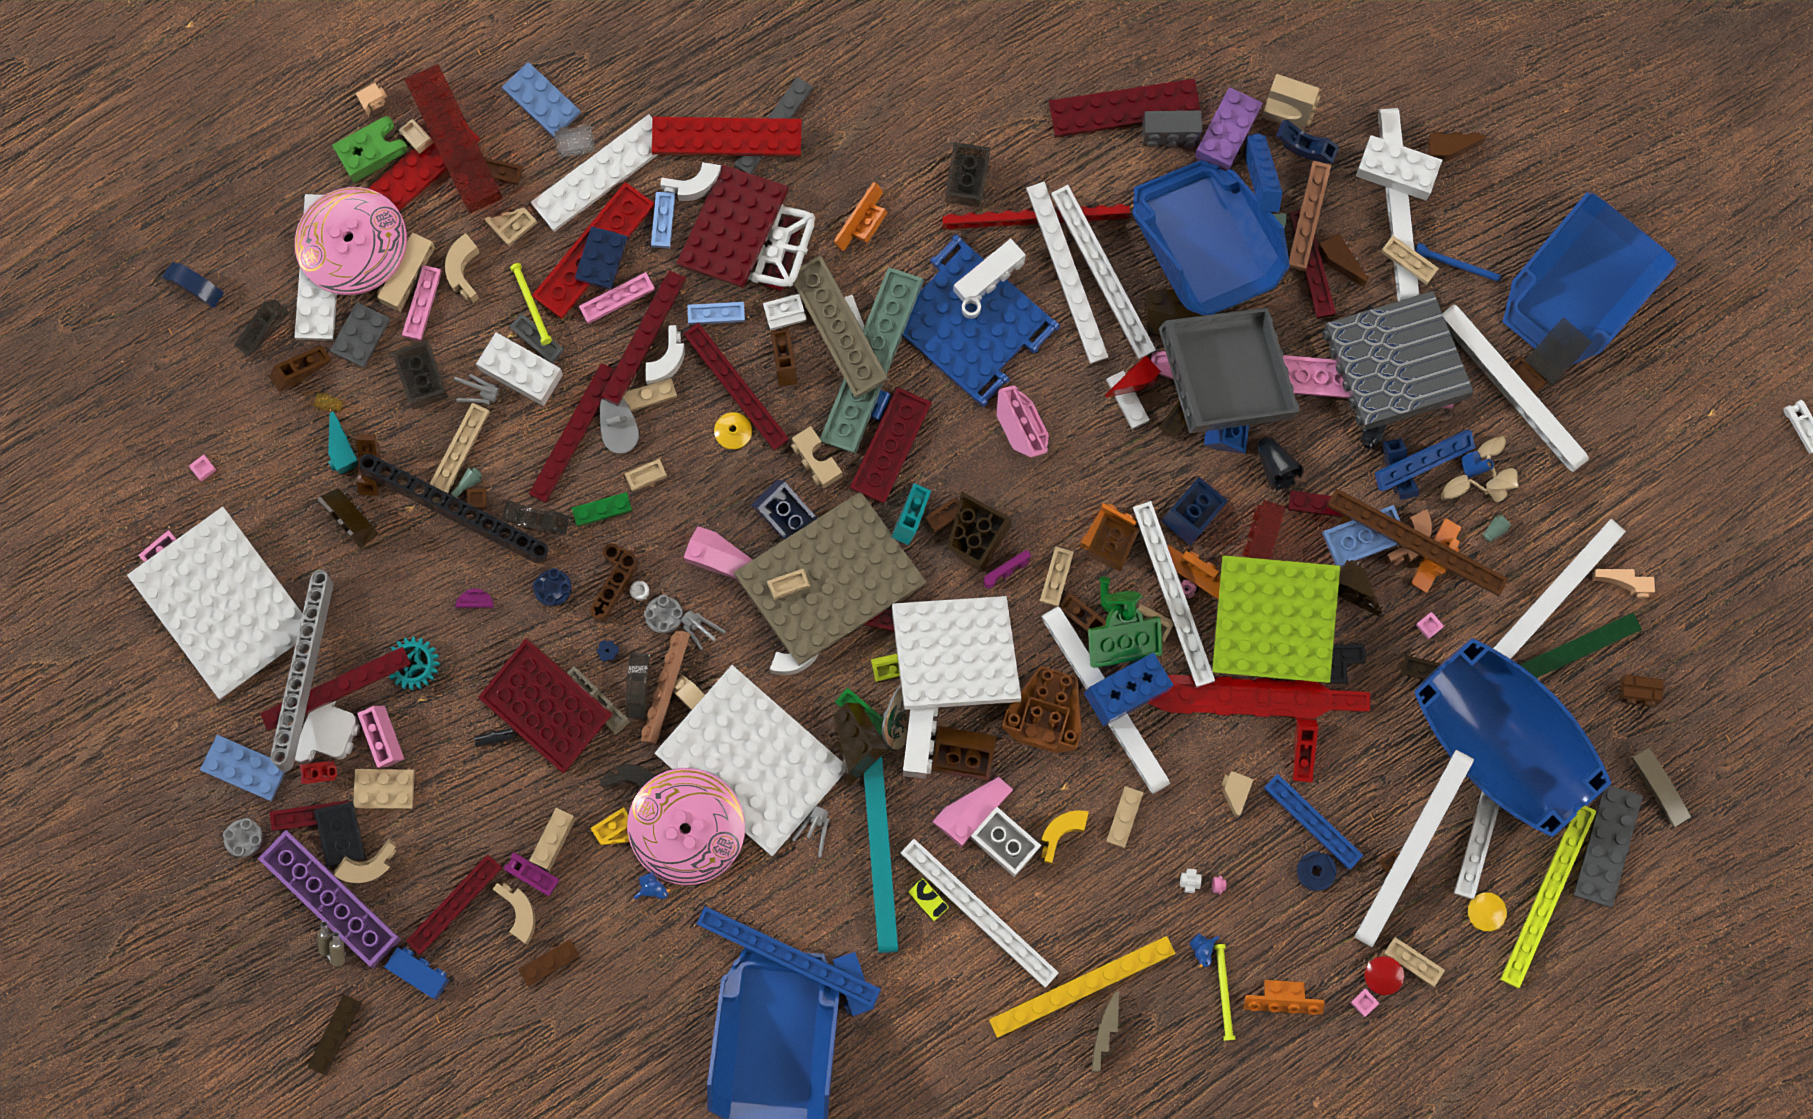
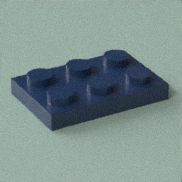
M591 226L575 280L612 290L628 237Z

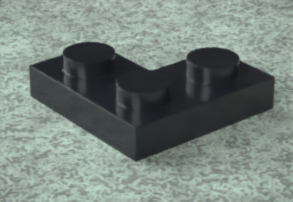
M1365 644L1333 645L1330 683L1327 684L1348 683L1347 665L1366 663Z

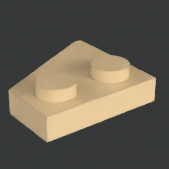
M525 208L501 213L500 216L485 218V222L509 247L537 224L535 218Z

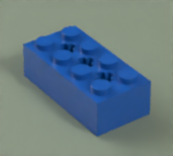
M1153 652L1090 686L1084 692V695L1102 725L1106 726L1167 693L1174 685Z

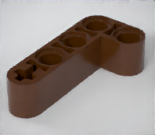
M614 543L605 545L603 555L606 561L615 567L590 608V613L597 622H604L608 619L638 568V561L635 555ZM616 550L617 554L615 557H608V552ZM632 559L634 563L632 566L627 567L624 565L625 560ZM622 575L624 580L621 583L614 582L616 576ZM607 592L614 593L612 599L607 600L604 598ZM602 609L604 613H599L597 616L596 610L600 611Z

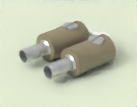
M323 921L321 922V930L317 933L319 953L327 956L333 966H342L345 963L346 956L344 942L340 940L339 933L334 932L332 934V931L328 929V923Z

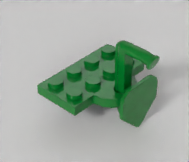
M1100 577L1101 606L1109 614L1106 618V626L1088 629L1090 667L1097 668L1139 660L1153 652L1156 656L1162 655L1161 618L1155 616L1143 619L1141 612L1136 608V603L1142 598V594L1136 591L1109 594L1110 578Z

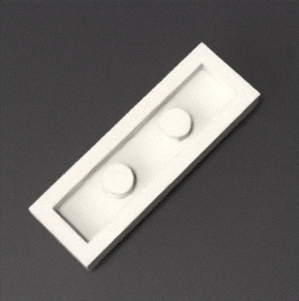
M1124 371L1107 378L1106 381L1110 389L1126 375ZM1135 392L1115 396L1132 430L1149 422V418Z

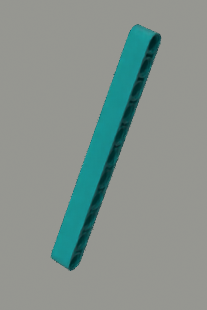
M881 756L864 772L878 954L898 952Z

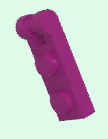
M1025 550L984 577V587L992 589L997 580L1002 577L1003 579L1010 577L1013 574V570L1018 567L1020 569L1026 567L1031 559L1028 550Z
M513 852L511 855L512 859L503 869L550 897L560 880ZM518 862L522 864L519 871L515 869Z

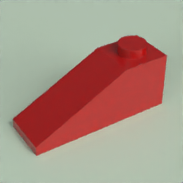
M1145 355L1104 396L1110 398L1143 390L1147 385L1152 387L1159 380L1156 376L1161 370Z
M1297 718L1293 781H1313L1318 724L1315 719Z

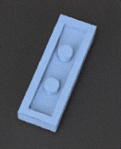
M656 192L651 247L670 249L675 193Z
M744 302L687 305L689 325L697 323L745 322Z

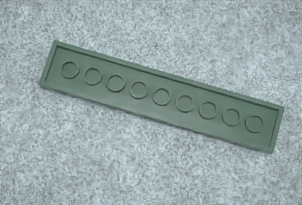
M890 267L887 269L863 330L886 374L889 371L924 282V279ZM844 378L821 435V443L856 454L883 384L856 399Z

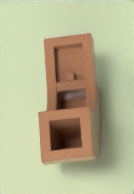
M1427 509L1409 518L1407 521L1409 527L1429 537L1431 536L1432 524ZM1401 547L1387 554L1384 559L1388 565L1391 563L1397 565L1405 560L1404 557L1410 563L1419 555L1405 547Z

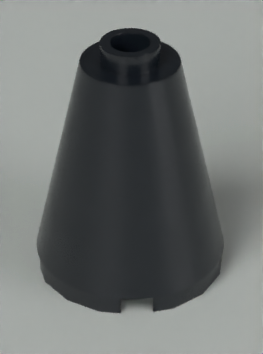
M1264 437L1259 440L1257 450L1272 490L1274 488L1277 491L1285 489L1295 483L1294 479L1297 476L1299 478L1302 477L1304 473L1303 466L1274 438Z

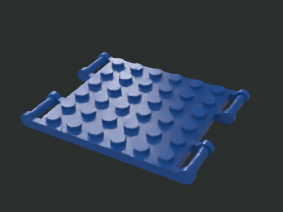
M955 234L951 238L952 241L936 257L930 260V263L939 272L919 292L902 336L978 404L985 407L988 404V400L1002 385H1006L1010 381L1000 371L1023 346L1035 354L1039 350L1038 347L1054 331H1057L1060 325L1007 279L1004 282L999 281L992 292L989 294L986 292L981 296L982 299L979 301L981 311L976 318H966L962 313L963 301L953 291V286L984 261V259ZM956 246L961 248L945 266L941 263ZM972 303L965 306L966 311L970 313L978 309ZM1045 323L1048 325L1034 342L1029 341ZM994 376L998 378L983 396L978 394Z

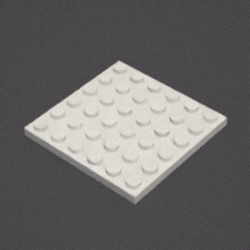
M1007 596L892 604L904 710L1021 702Z

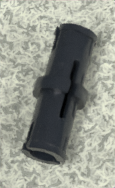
M513 728L501 731L491 730V733L474 735V740L478 741L475 742L476 748L515 740V735L512 734L514 733Z

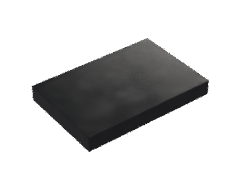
M354 801L314 809L327 867L339 865L345 856L353 861L366 859Z

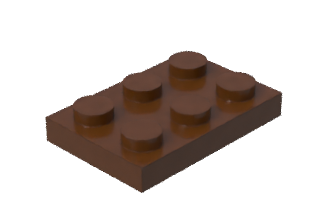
M1105 513L1087 550L1086 556L1121 572L1140 529Z

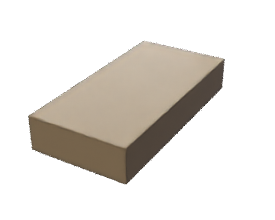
M411 119L399 129L401 135L419 154L434 143L414 119Z
M657 459L625 473L632 492L666 478L667 474L660 459Z
M803 568L767 581L773 600L810 588Z

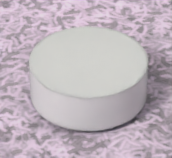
M635 581L630 586V594L637 601L645 600L649 595V587L643 581Z

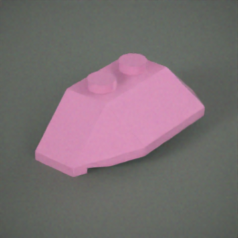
M1015 385L1000 389L998 391L997 418L1012 448L1031 458L1047 453L1049 434L1033 402L1025 394L1018 391Z

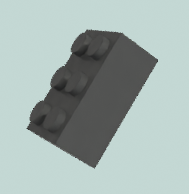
M1145 111L1142 122L1143 146L1155 148L1158 145H1166V147L1172 148L1177 145L1194 147L1199 144L1202 133L1201 111Z

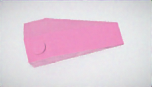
M699 526L692 535L684 555L685 563L737 579L734 571L752 561L750 557L716 532Z
M997 777L945 807L934 819L933 823L962 848L976 829L1006 799L1013 789L1001 778Z

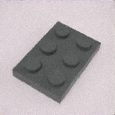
M356 302L330 352L365 369L391 319Z

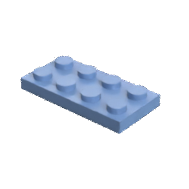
M529 62L502 86V89L554 138L581 114L580 110Z
M1394 505L1379 510L1400 521ZM1353 520L1322 532L1335 565L1340 567L1344 565L1346 560L1357 561L1399 545Z
M216 735L200 768L201 771L271 802L286 773L280 771L272 763L270 757L219 735Z

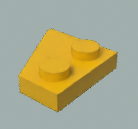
M624 807L591 828L601 845L630 842L627 829L628 813Z

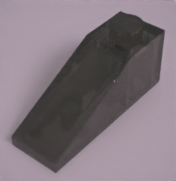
M277 300L264 301L235 343V346L247 357H250L280 326L289 311Z

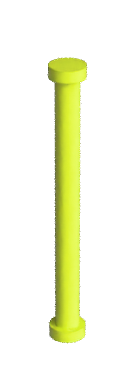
M520 263L513 264L510 267L511 272L515 274L541 336V344L547 345L552 342V338L548 336L521 271L522 266Z
M1219 944L1214 945V950H1216L1224 1020L1225 1036L1223 1039L1224 1041L1236 1039L1233 1036L1224 955L1226 945Z

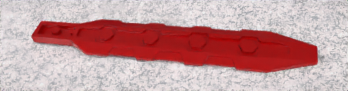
M1171 674L1168 677L1174 686L1167 693L1146 703L1169 713L1192 714V712L1229 716L1231 714L1255 715L1256 717L1291 716L1301 719H1315L1329 711L1370 712V692L1330 690L1315 681H1274L1266 678L1251 680L1219 676L1214 678L1215 682L1196 688L1192 675Z

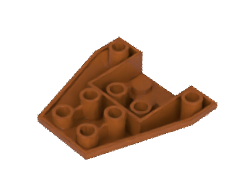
M1040 666L1021 690V702H1012L1008 707L1002 729L1017 742L1053 753L1077 750L1082 733L1077 677Z

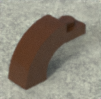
M356 434L358 462L364 454H372L380 458V445L376 440V435ZM366 462L363 464V466L366 468H370L373 466V464L370 462ZM358 466L357 487L359 495L378 496L380 483L364 476Z

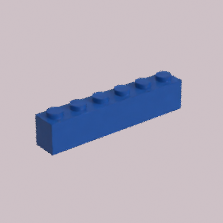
M1260 134L1247 135L1244 157L1259 209L1265 212H1279L1282 189L1266 136Z

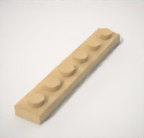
M474 403L471 404L430 482L431 485L446 493L449 492L490 414L489 410ZM434 497L432 499L434 503H439L442 501L438 497Z

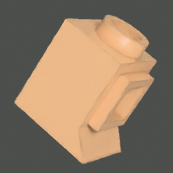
M376 83L356 93L368 117L371 110L374 111L386 103L384 98L387 95L382 87H377Z

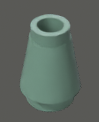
M1499 515L1493 519L1482 535L1491 543L1509 531L1508 528L1511 524L1502 515Z

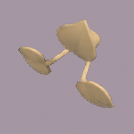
M1504 436L1493 438L1483 443L1478 449L1480 457L1491 459V456L1498 455L1505 447L1506 440ZM1493 468L1491 472L1494 478L1487 482L1486 489L1474 480H1468L1467 475L1458 476L1449 481L1444 487L1441 500L1443 502L1446 499L1458 497L1469 489L1470 484H1473L1482 490L1485 495L1490 494L1495 502H1499L1507 496V489L1519 488L1518 473L1516 469L1509 468L1496 475Z

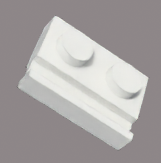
M799 294L763 303L770 331L807 321Z

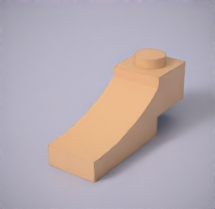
M1596 569L1592 572V581L1608 582L1621 586L1630 591L1631 596H1637L1639 599L1649 598L1655 592L1654 577H1635L1634 569Z

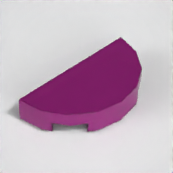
M474 588L468 589L461 594L456 601L455 608H494V603L489 594L481 589Z

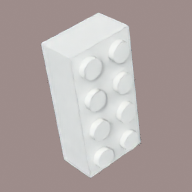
M1371 135L1356 177L1427 201L1442 160Z
M498 333L494 334L476 363L481 372L542 406L546 404L563 376L561 368Z
M938 707L910 709L903 776L926 779L927 774H931L932 760L929 759V755H933L934 740H931V735L935 736L937 721H933V717L938 716Z

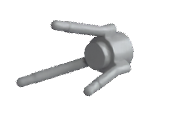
M469 374V377L483 386L454 377L455 381L481 390L480 396L483 397V399L456 398L457 402L485 403L488 405L490 401L495 402L499 390L495 385L487 383L472 374Z
M690 610L683 616L681 622L684 624L683 628L690 633L699 650H703V647L691 629L696 630L698 628L712 641H716V638L700 625L701 621L723 634L726 632L702 617L698 612L695 614Z
M815 806L792 838L793 842L796 841L809 821L812 825L807 838L811 837L816 825L821 826L823 824L818 852L819 858L822 857L827 825L830 820L827 818L829 812Z

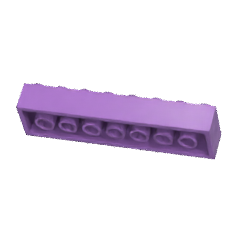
M287 830L258 858L322 921H326L328 927L333 932H338L340 938L370 967L375 968L402 940Z

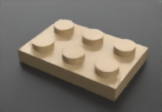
M355 769V809H413L415 770Z

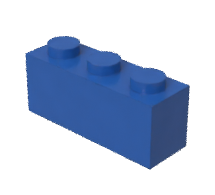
M405 946L403 949L397 947L385 968L437 1000L449 982V979L446 978L447 973L439 968L433 970L429 967L430 962L422 957L419 960L413 957L414 952Z
M855 952L833 959L834 965L832 966L865 981ZM845 995L847 1002L844 1005L847 1014L852 1013L853 1017L875 1009V1006L871 1007Z

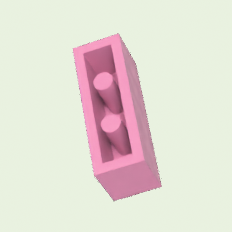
M372 706L357 713L377 768L389 767L405 760L385 706Z

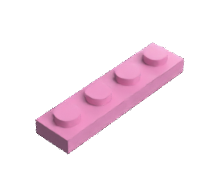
M423 265L402 333L403 337L422 341L442 274L441 269Z
M645 272L580 305L579 308L587 323L590 324L655 291V288Z

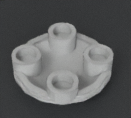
M660 595L648 604L644 616L650 629L658 633H668L678 628L683 612L678 601L666 595Z
M248 818L237 820L223 832L224 844L230 854L236 857L253 855L262 844L263 834L261 828Z

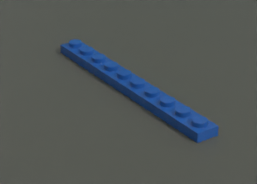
M704 906L697 925L871 1007L875 1006L882 990L871 983L707 906Z

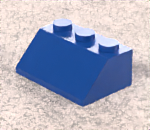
M1249 425L1206 431L1204 445L1215 450L1244 454L1246 453Z

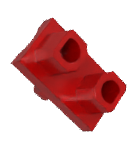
M332 760L299 764L301 784L332 781L337 776V769Z

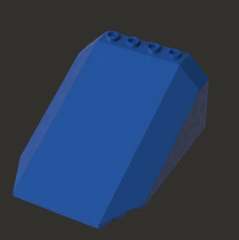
M1199 160L1134 187L1133 217L1176 295L1188 310L1204 316L1213 315L1257 295L1266 293L1276 288L1290 267L1283 225L1271 212L1260 211L1256 195L1235 171L1230 169L1225 171L1216 164Z
M1589 191L1513 279L1503 323L1560 370L1600 354L1679 262L1606 201L1592 191Z
M745 947L740 953V957L734 961L731 969L721 979L707 1081L708 1111L722 1119H828L840 992ZM805 952L827 963L824 954Z

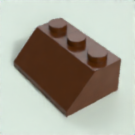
M939 726L931 771L989 781L996 736Z

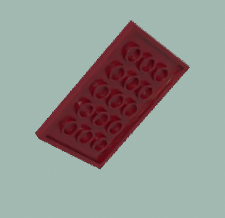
M722 165L719 177L707 196L676 264L682 268L744 288L789 191L788 186Z
M528 638L524 639L478 696L483 703L562 773L567 772L613 716L611 711Z

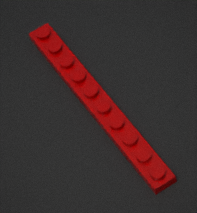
M1116 204L1114 207L1098 205L1095 208L1080 206L1087 221L1129 219L1130 206H1125L1124 204ZM1025 209L1021 212L1007 210L995 214L991 211L978 215L976 213H966L957 216V214H947L942 218L943 230L1039 224L1035 212L1030 209ZM1059 209L1055 210L1059 223H1066Z

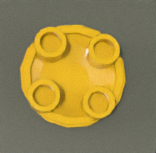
M1484 892L1470 900L1468 916L1476 929L1494 931L1504 924L1507 917V908L1499 896Z

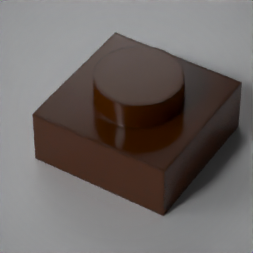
M467 489V503L477 509H487V489Z

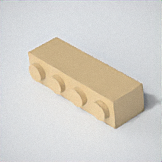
M413 232L410 237H407L406 251L400 266L385 282L384 286L382 285L378 290L377 298L380 303L399 312L402 311L420 277L423 265L426 266L435 249L432 241Z

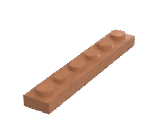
M1317 161L1312 162L1289 256L1291 268L1306 271L1331 165Z
M675 631L670 639L671 645L664 659L663 670L659 675V684L653 694L654 700L647 713L646 725L642 729V742L648 744L657 743L690 637L688 632Z

